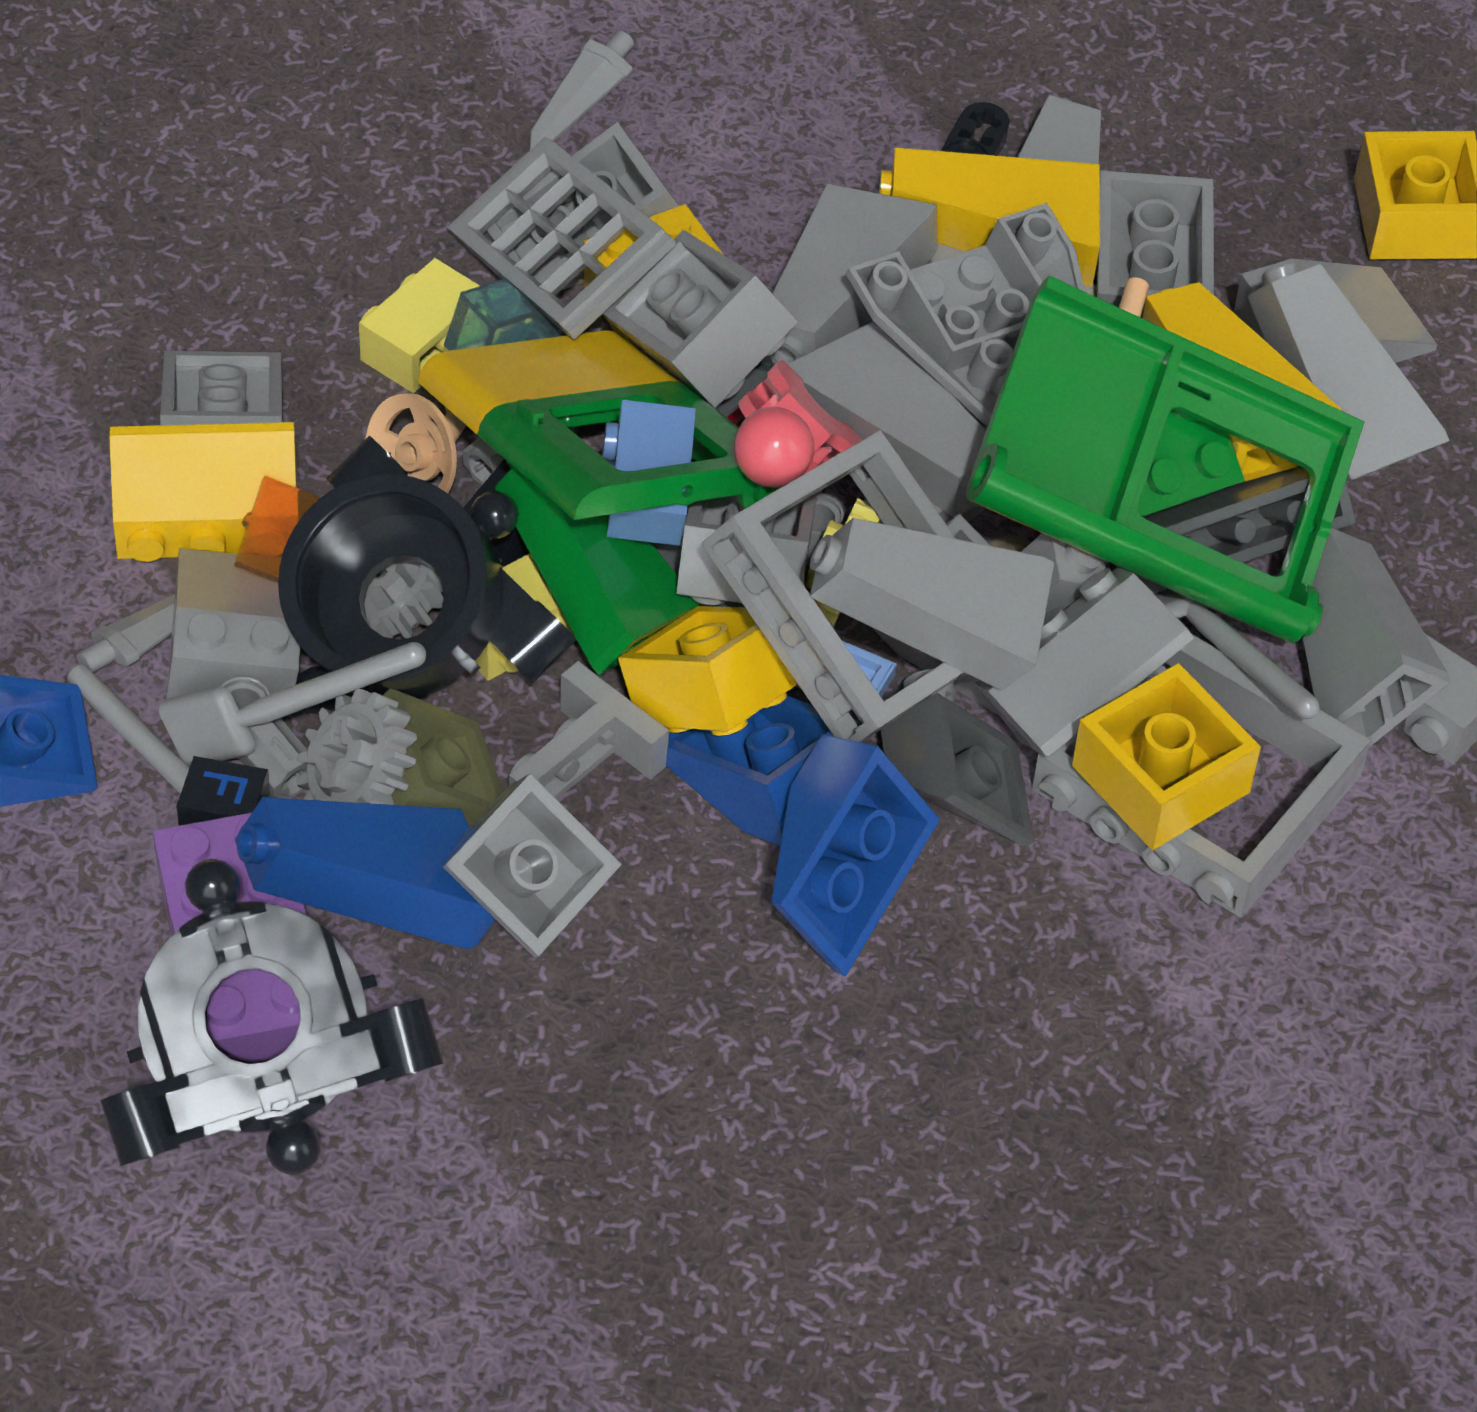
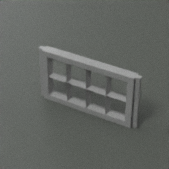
M544 137L447 227L448 231L465 248L574 340L677 245L663 228L548 137ZM554 169L563 178L531 206L522 197ZM576 189L587 196L557 226L546 218ZM514 205L523 215L492 243L483 233ZM603 209L613 218L581 247L571 237ZM538 225L548 235L516 263L507 253ZM627 229L638 237L608 267H605L596 259ZM561 246L573 254L542 284L531 276ZM589 267L598 276L571 302L565 305L556 295L582 270Z

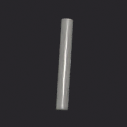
M80 664L74 667L67 676V682L69 684H77L81 689L82 697L181 794L189 767L86 665Z

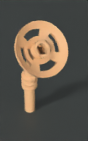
M474 333L468 338L466 348L489 346L491 341L482 333ZM405 393L391 396L377 407L370 419L366 438L370 435L388 453H391V456L409 474L408 476L429 481L435 478L441 471L444 476L438 487L449 493L455 478L457 465L455 442L466 425L446 407L447 413L444 416L437 406L425 397ZM410 408L414 422L404 426L399 435L390 431V426L396 416Z

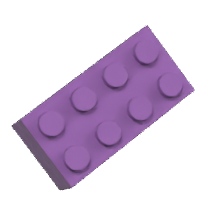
M252 813L153 830L158 876L171 936L189 920L202 914V911L189 901L186 895L185 881L192 867L206 859L222 860L234 868L239 877L240 887L235 903L248 901L264 902L287 907L306 915L304 904L258 892L253 889L245 865L238 856L235 842L241 827ZM259 970L237 972L221 981L210 995L205 1011L206 1031L214 1046L229 1059L246 1064L268 1062L283 1054L296 1038L300 1024L299 1004L290 987L276 975Z

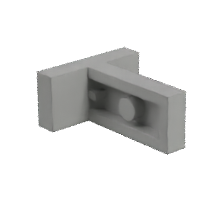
M577 661L561 674L560 711L570 719L561 725L554 738L535 754L528 753L518 760L509 774V785L531 774L555 799H558L614 752L651 780L666 767L669 730Z

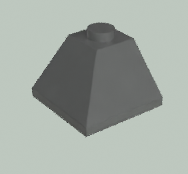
M939 693L929 697L881 729L884 754L921 798L1020 846H1029L1034 843L1018 745L1015 740Z

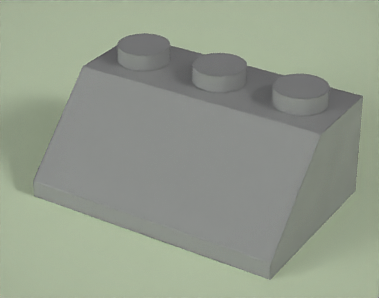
M1100 170V250L1097 266V298L1119 307L1127 279L1132 277L1141 278L1149 284L1147 296L1156 294L1164 289L1178 288L1200 282L1214 295L1213 179ZM1144 306L1140 318L1143 317Z
M1119 567L1112 572L1109 568L1103 569L1090 577L1080 587L1079 591L1083 596L1063 611L1061 607H1057L1046 613L1036 666L1009 686L1000 690L981 680L974 683L1015 737L1047 758L1078 733L1080 719L1132 690L1194 639L1184 624L1132 572Z

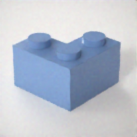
M622 400L618 423L606 422L603 453H601V456L615 468L622 471H635L690 463L696 408ZM675 504L609 514L606 537L680 546L687 515V506Z

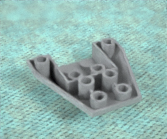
M1047 203L999 218L984 246L911 270L900 252L897 251L850 266L845 273L872 320L986 427H988L1027 310L1038 287L1050 275L1085 292L1076 250Z

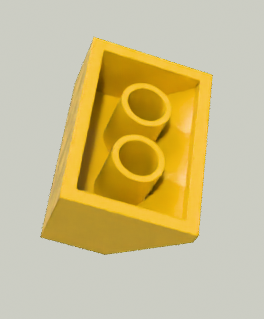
M294 422L110 427L112 511L117 559L133 558L142 562H151L159 558L178 557L179 548L239 555H256L267 558H276L283 554L287 540L299 521V489Z

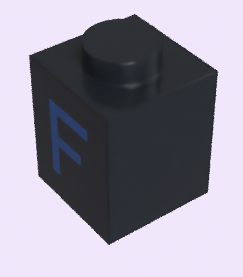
M193 756L176 805L178 825L252 813L262 797L278 798L270 796L268 769Z

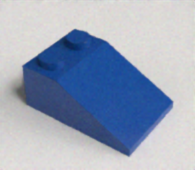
M0 675V807L94 792L98 786L82 693L77 684Z
M789 696L777 705L762 708L747 719L748 724L746 727L729 735L716 736L711 733V730L690 729L679 733L669 732L666 766L743 832L779 846L781 845L790 786L821 735L833 736L812 704Z
M824 734L821 735L790 786L771 903L833 971L843 976L848 974L940 821L939 817L878 746Z

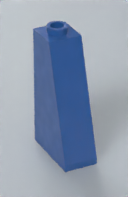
M262 797L235 838L238 856L245 865L253 889L258 892L463 949L476 947L496 920L442 867L464 832L469 828L461 809Z

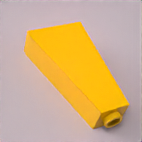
M895 147L892 171L881 170L879 194L937 205L938 244L965 252L984 246L999 218L1047 203L1076 250L1084 286H1093L1100 250V164Z
M1200 282L1178 288L1164 289L1156 294L1146 296L1142 319L1341 410L1337 404ZM1229 434L1245 481L1299 467V465Z

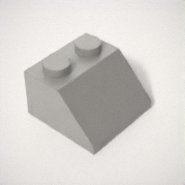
M528 774L507 786L464 832L442 867L536 958L540 956L622 864L531 774Z

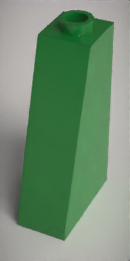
M506 462L511 470L495 486V489L511 496L517 504L519 516L516 528L590 665L598 675L619 665L618 657L700 605V603L694 601L688 595L676 594L678 576L651 542L606 537L608 515L573 520L509 462Z

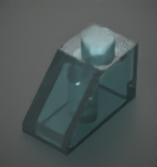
M505 278L460 293L444 346L450 351L558 337L561 335Z

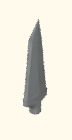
M618 31L606 45L589 39L584 44L579 56L530 130V150L544 137L550 138L553 142L556 141L623 80L626 81L633 72L632 66L623 59L634 46L630 35L626 32Z
M175 594L92 632L91 637L95 644L76 655L78 664L86 665L94 673L113 661L127 667L139 660L140 656L172 635Z

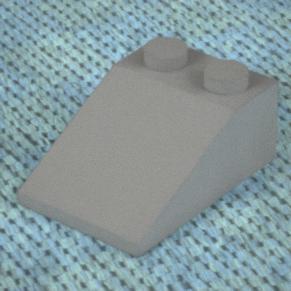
M618 122L572 155V157L648 217L679 206ZM553 169L522 198L533 206L563 177ZM576 189L546 218L557 226L587 196ZM513 205L487 230L492 239L495 241L523 213ZM601 209L571 239L582 247L584 240L593 237L613 217ZM537 225L507 255L517 263L548 233ZM561 246L531 276L542 284L573 254ZM584 270L563 289L584 283Z
M682 230L674 239L677 245L615 301L603 315L664 369L716 408L723 400L732 397L740 390L744 384L745 377L764 357L772 355L783 345L786 334L798 322L756 275L690 233Z
M1291 258L1241 274L1234 313L1263 339L1264 336L1247 295L1265 286L1266 282L1263 275L1274 269L1296 262L1299 271L1321 263L1395 363L1437 349L1438 344L1382 267Z
M164 351L160 425L282 422L281 352Z
M817 493L762 525L803 585ZM737 495L695 501L689 505L684 525L676 594L688 595L694 601L706 605H719L726 601L742 603L701 544L732 516L744 510L737 500ZM735 539L730 540L739 554L743 552Z
M179 548L166 699L220 687L227 680L236 677H250L259 680L267 687L270 694L296 685L299 671L300 645L290 632L280 605L278 577L281 559Z

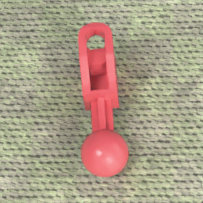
M784 360L777 362L767 372L768 376L738 402L740 410L746 419L738 428L734 439L735 459L746 477L765 487H783L863 440L847 423L840 422L832 417L813 399L804 386V380Z

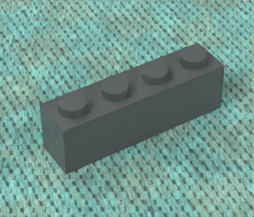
M1301 466L1245 481L1144 518L1244 563L1289 547L1309 485V473ZM1345 482L1332 522V528L1336 530L1356 523L1347 482ZM1109 563L1110 570L1112 572L1117 568V566ZM1136 575L1153 594L1167 590L1165 587Z

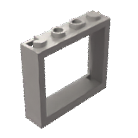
M881 430L735 514L701 543L833 736L856 742L864 741L966 673L946 663H942L889 699L883 701L762 525L850 474L884 524L956 539ZM735 539L743 552L739 554L730 540ZM849 711H854L862 725L858 727Z
M1193 635L1194 639L1134 688L1143 684L1152 674L1158 675L1179 663L1241 727L1319 773L1245 861L1240 860L1191 829L1152 851L1072 767L1077 734L1048 758L1040 753L1038 754L1032 790L1052 801L1053 809L1068 811L1091 825L1093 831L1104 841L1113 844L1120 843L1143 857L1146 864L1156 873L1163 876L1172 875L1195 889L1201 899L1208 905L1214 901L1242 918L1360 778L1371 739L1320 709L1317 715L1311 719L1300 718L1227 655Z

